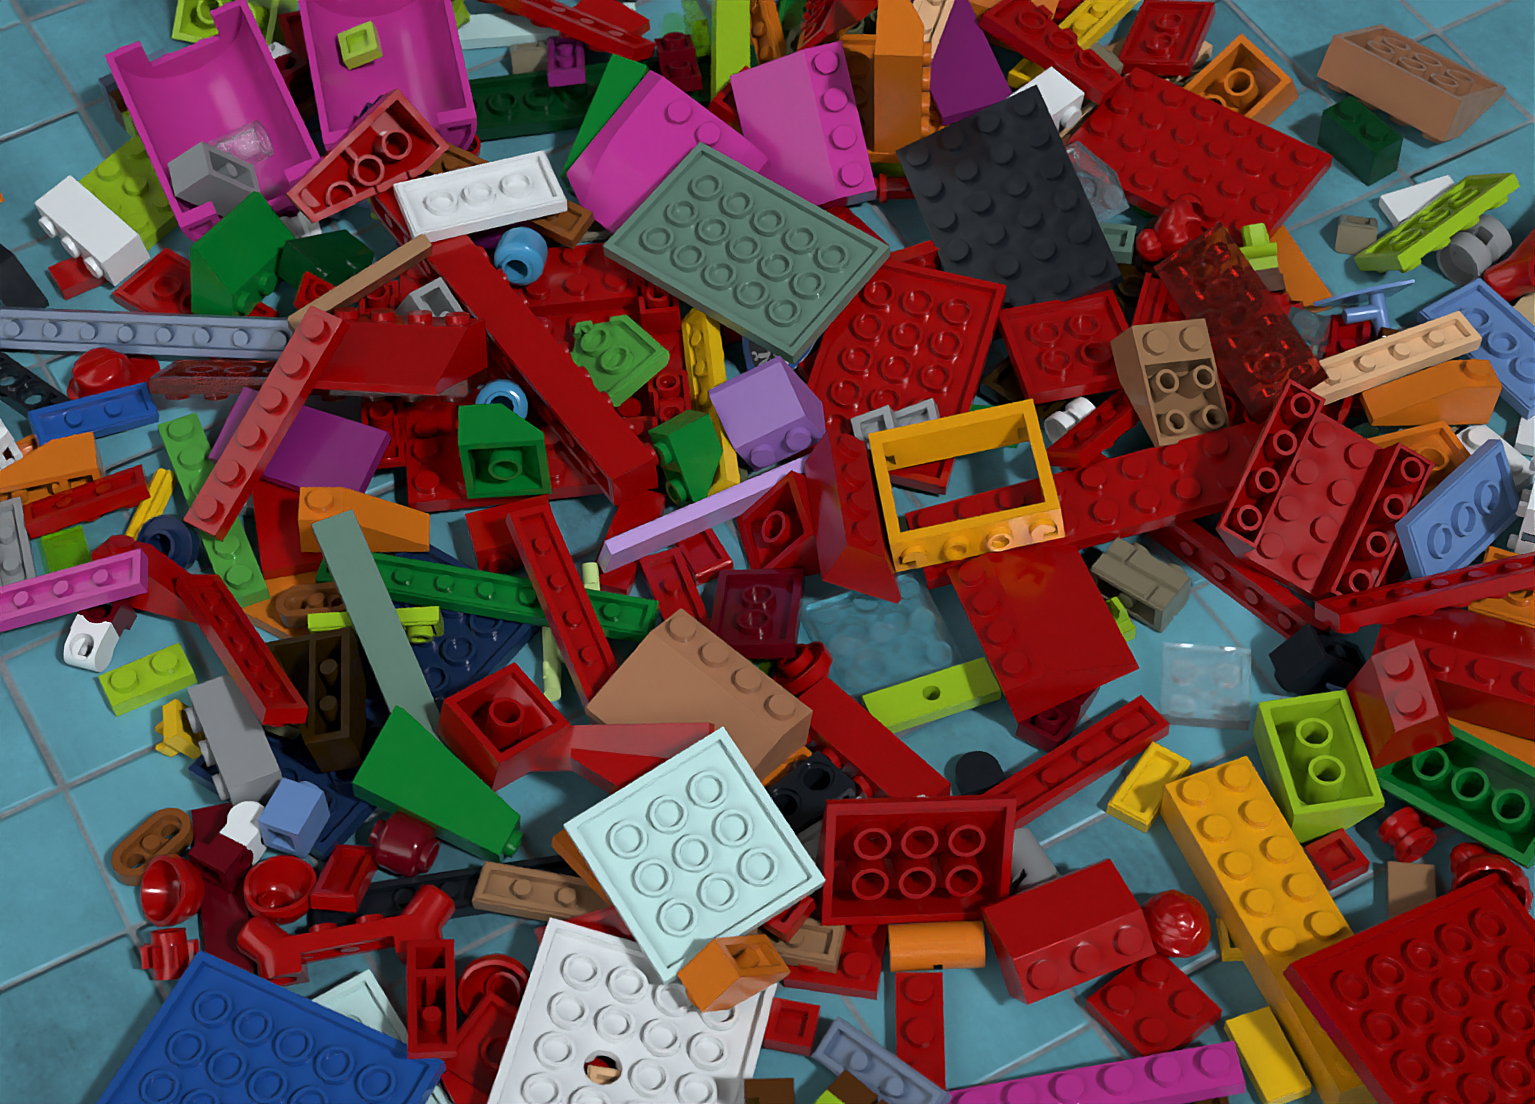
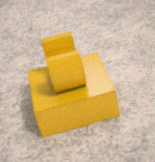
M177 699L162 706L163 721L156 725L155 732L161 734L164 741L156 745V750L167 757H173L181 752L194 760L202 754L198 742L205 740L202 731L193 733L185 712V708L189 706Z

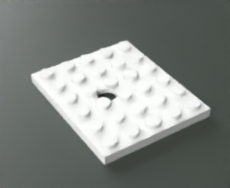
M550 917L487 1104H745L744 1079H752L777 983L729 1010L702 1013L688 999L685 992L686 988L679 977L664 986L637 942ZM598 1055L608 1056L616 1061V1068L621 1070V1076L612 1084H596L586 1076L584 1064L593 1061Z

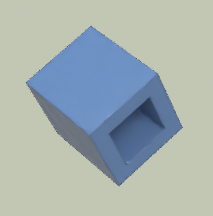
M282 778L257 820L265 846L306 859L330 818L324 791L307 781L298 783Z

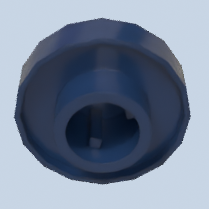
M164 514L152 517L144 523L138 533L137 541L151 544L186 571L193 566L198 557L199 540L196 530L183 521V517Z

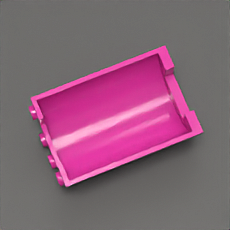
M246 0L228 2L210 11L219 34L201 39L173 53H167L154 61L149 62L140 41L121 46L117 50L104 55L182 232L194 242H197L224 217L217 214L212 201L197 206L175 196L171 187V176L168 167L170 161L201 141L254 165L260 193L278 217L287 216L292 218L297 216L300 210L285 194L320 159L319 153Z
M298 0L326 152L358 120L366 103L370 102L373 104L380 95H384L397 88L445 141L465 151L468 149L476 133L477 116L451 0ZM372 21L378 31L383 57L349 70L343 62L338 33Z

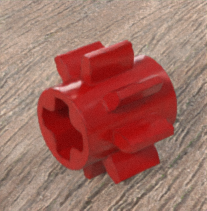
M181 927L165 928L150 932L151 943H144V946L140 947L142 969L153 968L155 980L180 979L199 951V940H187L186 928Z

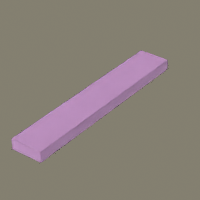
M810 454L606 540L597 560L599 566L605 574L741 515L791 470L806 476L804 463Z

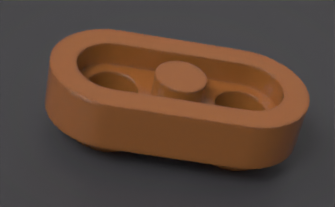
M334 582L292 586L279 595L275 604L282 622L291 628L308 627V614L346 612Z
M178 808L159 810L122 841L113 851L111 858L117 878L126 885L139 886L141 885L143 873L153 858L170 853L177 855L183 853L194 839L193 826L187 813ZM171 834H177L172 839H166ZM143 863L142 866L133 868L135 865Z

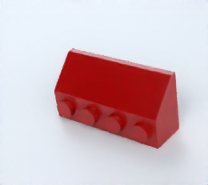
M827 429L804 463L822 581L898 604L902 599L898 576L890 549L875 468L865 441L859 440L850 434H842Z

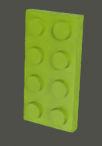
M1514 173L1468 175L1353 258L1360 271H1378V273L1399 270L1400 273L1411 271L1422 263L1421 258L1424 255L1447 246L1451 242L1450 237L1456 232L1476 225L1480 221L1479 216L1485 211L1496 209L1509 200L1508 195L1519 188L1520 184Z

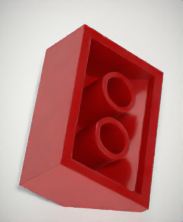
M1109 858L980 907L1009 996L1026 1005L1156 954L1143 911Z

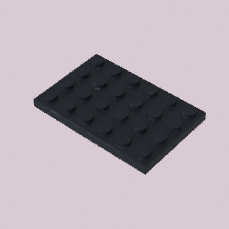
M1037 84L896 150L933 243L939 248L937 252L945 271L1007 285L1002 309L1057 299L1065 302L1102 292L1125 282ZM998 325L996 326L992 342L1002 338Z

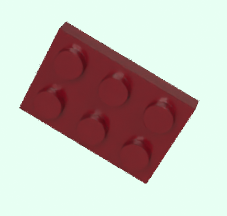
M804 568L720 570L709 630L746 659L780 660L783 658H796L806 583Z

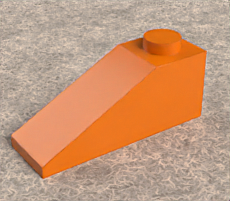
M1449 360L1363 391L1360 394L1359 400L1371 426L1425 425L1445 420L1448 425L1488 424L1502 390V385L1489 360Z
M93 431L53 439L0 471V502L21 497L22 503L25 505L104 477L102 457Z
M300 487L298 524L301 552H321L311 524L353 509L371 552H429V513L345 487Z

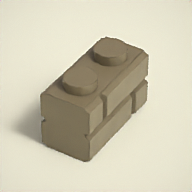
M1118 537L1107 548L1106 553H1103L1092 565L1090 574L1105 601L1117 597L1129 615L1161 633L1189 599L1191 578L1187 576L1180 566L1174 563L1165 564L1151 556L1149 551L1141 544H1130Z

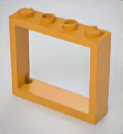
M1033 398L868 433L896 572L918 569L953 560H962L967 557L1004 551L1010 548L1065 537L1061 507ZM1029 441L1044 502L910 531H900L888 471Z

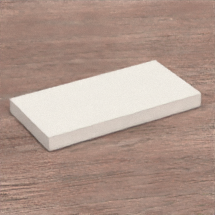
M544 150L393 184L394 195L412 239L420 234H425L430 242L567 211L566 197Z

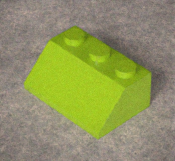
M178 0L172 38L196 43L201 39L219 34L210 11L221 7L225 3L236 0ZM246 0L267 46L273 42L282 45L284 38L279 27L277 15L296 11L298 0Z
M1347 690L1258 702L1253 736L1274 802L1299 843L1317 841L1341 828L1347 830L1384 807L1385 801Z

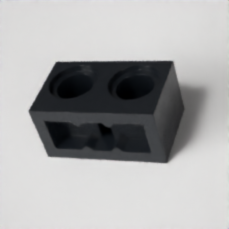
M819 750L806 760L801 759L794 763L788 770L787 775L773 786L768 785L764 787L781 814L791 815L784 818L795 835L823 819L826 800L856 798L855 782ZM813 788H823V790H819V791H815V790H811V789H813Z

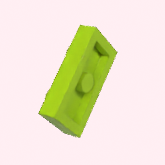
M179 642L98 676L116 717L198 683Z

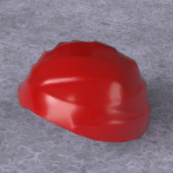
M175 853L159 855L153 858L147 865L141 880L140 898L145 917L156 927H173L192 918L200 909L205 898V881L198 867L188 859L180 857Z
M278 855L259 862L249 870L245 877L243 886L245 904L254 916L262 915L277 926L294 923L311 908L310 894L317 882L316 872L310 864L295 856Z
M1171 889L1149 897L1141 905L1156 952L1169 957L1189 958L1198 955L1207 948L1211 937L1209 916L1202 903L1192 895Z
M501 953L485 954L468 964L458 978L456 992L459 1007L468 1018L490 990L519 1009L531 974L521 962L511 956Z

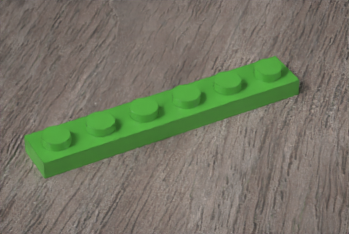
M196 412L157 425L189 509L216 465L208 458L211 447ZM237 516L223 542L197 529L214 574L220 575L241 608L270 599L267 585L239 516Z

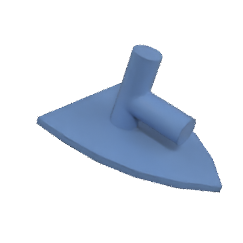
M1411 279L1352 291L1313 302V305L1337 306L1369 301L1367 305L1343 309L1342 319L1346 325L1373 320L1377 338L1381 327L1391 328L1385 298L1395 295L1414 284L1415 281Z

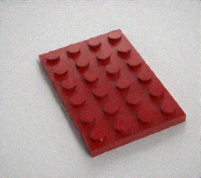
M1135 67L1123 80L1119 91L1101 104L1064 144L1080 180L1158 217L1164 212V208L1171 202H1174L1180 195L1191 193L1200 197L1205 208L1201 230L1206 233L1211 230L1228 229L1231 249L1243 247L1241 227L1251 224L1264 223L1270 240L1330 169L1333 158L1332 155L1138 67Z
M887 259L824 332L807 386L823 404L826 430L830 429L854 436L851 418L889 405L895 412L933 398L936 402L941 418L971 412L998 323L999 314L1006 296L1007 285ZM817 444L786 459L796 460L806 456L813 451ZM957 457L888 471L890 482L946 495Z

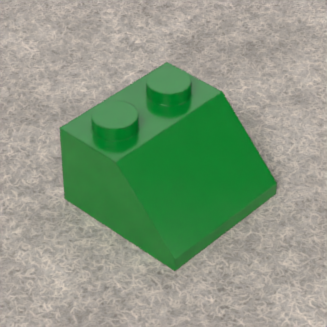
M501 403L459 406L458 448L468 499L552 494L545 438L542 431Z

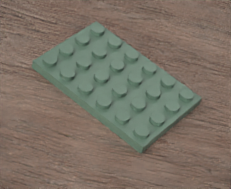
M701 141L603 245L606 257L777 356L780 355L783 360L792 365L798 362L890 257V246Z

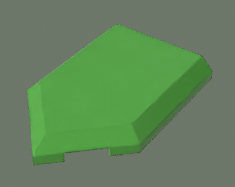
M627 315L610 317L609 322L593 324L591 320L576 323L573 334L576 340L573 352H570L572 360L578 367L584 366L592 378L593 385L599 392L605 391L609 395L614 407H619L668 364L669 352Z

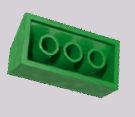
M1450 724L1455 740L1374 770L1382 791L1526 869L1535 865V767Z

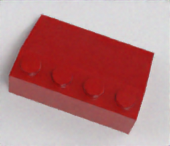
M356 307L336 308L333 315L343 319L350 327L313 389L437 395L488 367L485 319L470 318V313L450 312L445 314V317H433L432 311L416 310L408 312V315H395V310L388 308L370 311L371 314L359 313Z
M1076 545L990 552L947 570L961 606L1017 723L1139 669L1138 663Z
M1451 606L1436 609L1432 615H1410L1397 618L1396 623L1381 626L1371 656L1415 640L1430 664L1447 717L1535 741V628Z
M990 794L826 800L816 855V866L826 880L823 886L815 891L821 925L984 920L980 907L1009 896L1017 805L1016 795Z

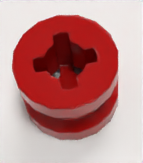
M1406 807L1396 811L1381 824L1377 831V836L1383 844L1393 847V855L1396 860L1405 863H1413L1420 859L1434 846L1437 839L1431 828L1423 827L1420 824V816L1413 807Z

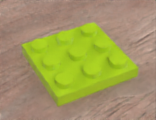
M137 134L78 181L139 234L147 251L179 225L144 144Z

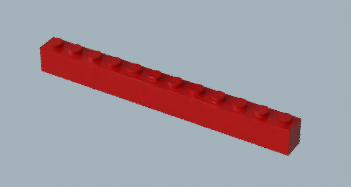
M416 176V177L411 178V179H408V180H406V181L413 180V179H418V177ZM394 186L371 196L372 212L399 245L402 246L411 241L412 236L394 195ZM469 234L430 242L432 244V255L416 264L430 282L441 277L462 310L470 313V318L485 319L487 352L509 379L522 388L528 402L611 503L617 506L657 485L656 466L659 465V460L653 447L649 443H642L637 437L631 421L627 417H620L615 411L609 395L605 391H598L593 385L592 378L584 366L578 367L565 343L563 341L557 342L554 339L546 321L541 316L536 317L532 313L525 296L521 292L516 293L510 287L506 274L501 268H494L485 249L481 245L476 246Z

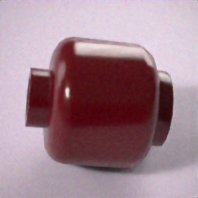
M399 811L394 812L386 821L379 819L369 838V844L374 846L373 857L376 864L405 878L417 876L420 872L427 873L433 866L441 846V841L436 838V832L429 824Z

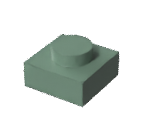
M1099 222L1116 263L1131 264L1137 237V226Z

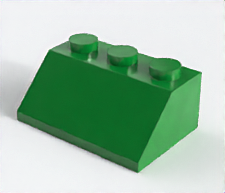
M253 191L190 247L192 313L230 316L249 315L254 307L264 297L269 296L274 288L284 280L278 275L285 241L294 239V236L261 193Z

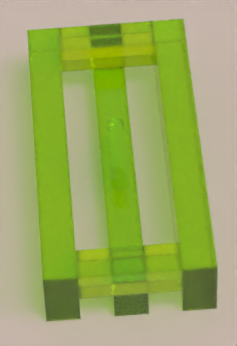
M696 0L681 1L682 9L685 12L683 19L687 27L685 34L691 35L696 56L710 55L711 47L706 16Z

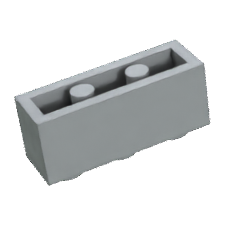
M228 673L188 688L187 691L192 706L185 708V712L193 733L203 732L205 740L199 741L198 744L207 767L216 764L219 773L213 775L212 779L220 800L230 799L233 807L244 801H254L261 805L268 803L282 780L281 771L257 715L231 675Z

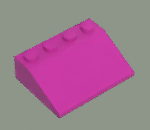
M842 41L803 49L730 76L743 137L753 143L770 161V165L761 174L762 176L823 210L830 207H844L876 199L875 182Z

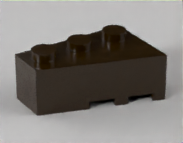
M351 627L265 642L309 707L306 722L298 724L305 745L322 773L362 766L366 759V657Z

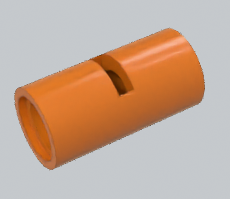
M983 921L888 925L890 972L933 970V965H941L942 970L985 968Z

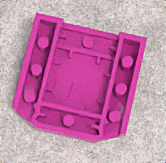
M650 70L570 167L566 175L580 205L592 211L594 222L613 235L700 141L760 175L770 165V161L753 143L665 77Z

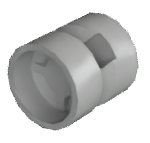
M1481 214L1479 216L1480 221L1469 229L1458 231L1450 237L1451 242L1447 246L1437 250L1438 266L1442 273L1455 284L1465 286L1477 278H1482L1485 269L1499 263L1511 252L1512 241L1506 227L1492 216Z

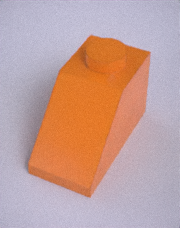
M759 934L714 938L677 975L686 988L685 992L690 1002L699 1008L702 1013L729 1010L782 980L791 971L767 935Z

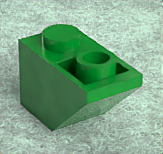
M688 409L648 431L653 443L651 446L658 456L659 465L662 467L667 479L665 484L666 491L671 500L676 505L682 507L707 498L723 452L709 413Z

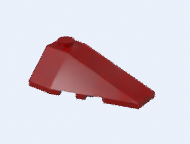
M397 88L385 93L285 195L313 224L393 187V184L404 182L424 173L450 146Z

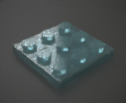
M919 570L898 576L902 598L898 604L853 590L802 606L801 623L810 642H822L833 655V662L830 666L828 677L861 706L862 695L965 663Z

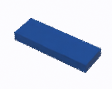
M142 382L28 411V421L39 448L53 439L93 431L95 438L157 423L159 422V413L147 383Z

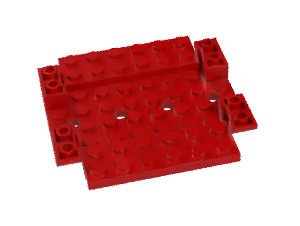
M606 242L576 245L574 249L568 246L548 248L545 267L538 280L530 285L517 286L510 284V287L516 293L521 292L525 296L532 313L536 317L541 316L546 321L551 335L557 342L563 341L569 351L573 352L576 340L573 334L577 322L591 320L593 324L609 322L610 317L627 315L669 352L668 364L619 407H614L621 418L627 417L631 421L637 437L643 444L649 443L653 445L648 433L649 430L688 409L692 410L683 347L679 298L606 257L603 250V245ZM494 253L488 254L490 263L494 266ZM414 265L399 275L400 290L398 280L389 281L360 299L359 313L371 314L370 311L383 308L396 310L409 293L430 283V281L417 265ZM488 352L487 368L437 395L414 394L410 398L403 399L397 397L400 393L365 391L366 402L361 403L362 424L387 431L391 436V440L377 469L407 465L409 508L422 512L508 504L545 495L468 499L458 448L459 406L475 405V399L479 392L477 388L480 385L496 379L510 380ZM528 402V412L525 420L544 433L552 494H547L548 500L604 494ZM657 484L650 489H657L659 486Z

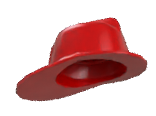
M106 347L94 348L86 351L75 362L74 368L71 371L73 377L69 381L67 395L71 400L142 382H146L151 391L159 383L161 377L160 365L153 356L148 354L120 353Z

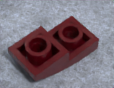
M671 32L665 34L663 38L654 39L661 75L683 92L702 90V78L696 62L695 46L691 35Z
M1100 687L1019 722L1015 736L1048 753L1065 743L1090 707Z

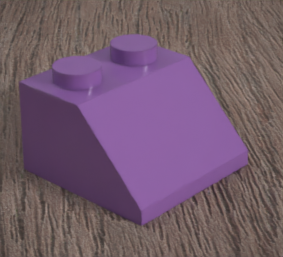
M780 355L709 390V397L734 450L755 472L817 444L826 432L822 402Z

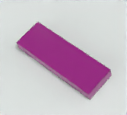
M561 36L547 38V76L549 87L586 83L584 42L565 39Z

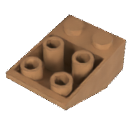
M1205 318L1135 325L1129 327L1110 341L1119 381L1156 448L1177 444L1182 439L1231 427Z

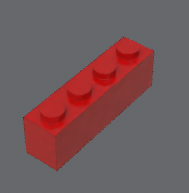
M828 676L822 678L797 698L813 710L807 743L804 746L813 753L819 750L855 782L856 797L950 796L951 783Z

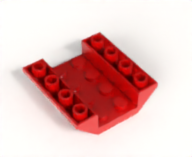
M1288 378L1277 397L1215 529L1237 559L1307 599L1318 601L1379 587L1400 542L1395 524L1416 506L1435 463L1400 442L1385 449L1381 448L1321 413L1320 411L1326 399Z

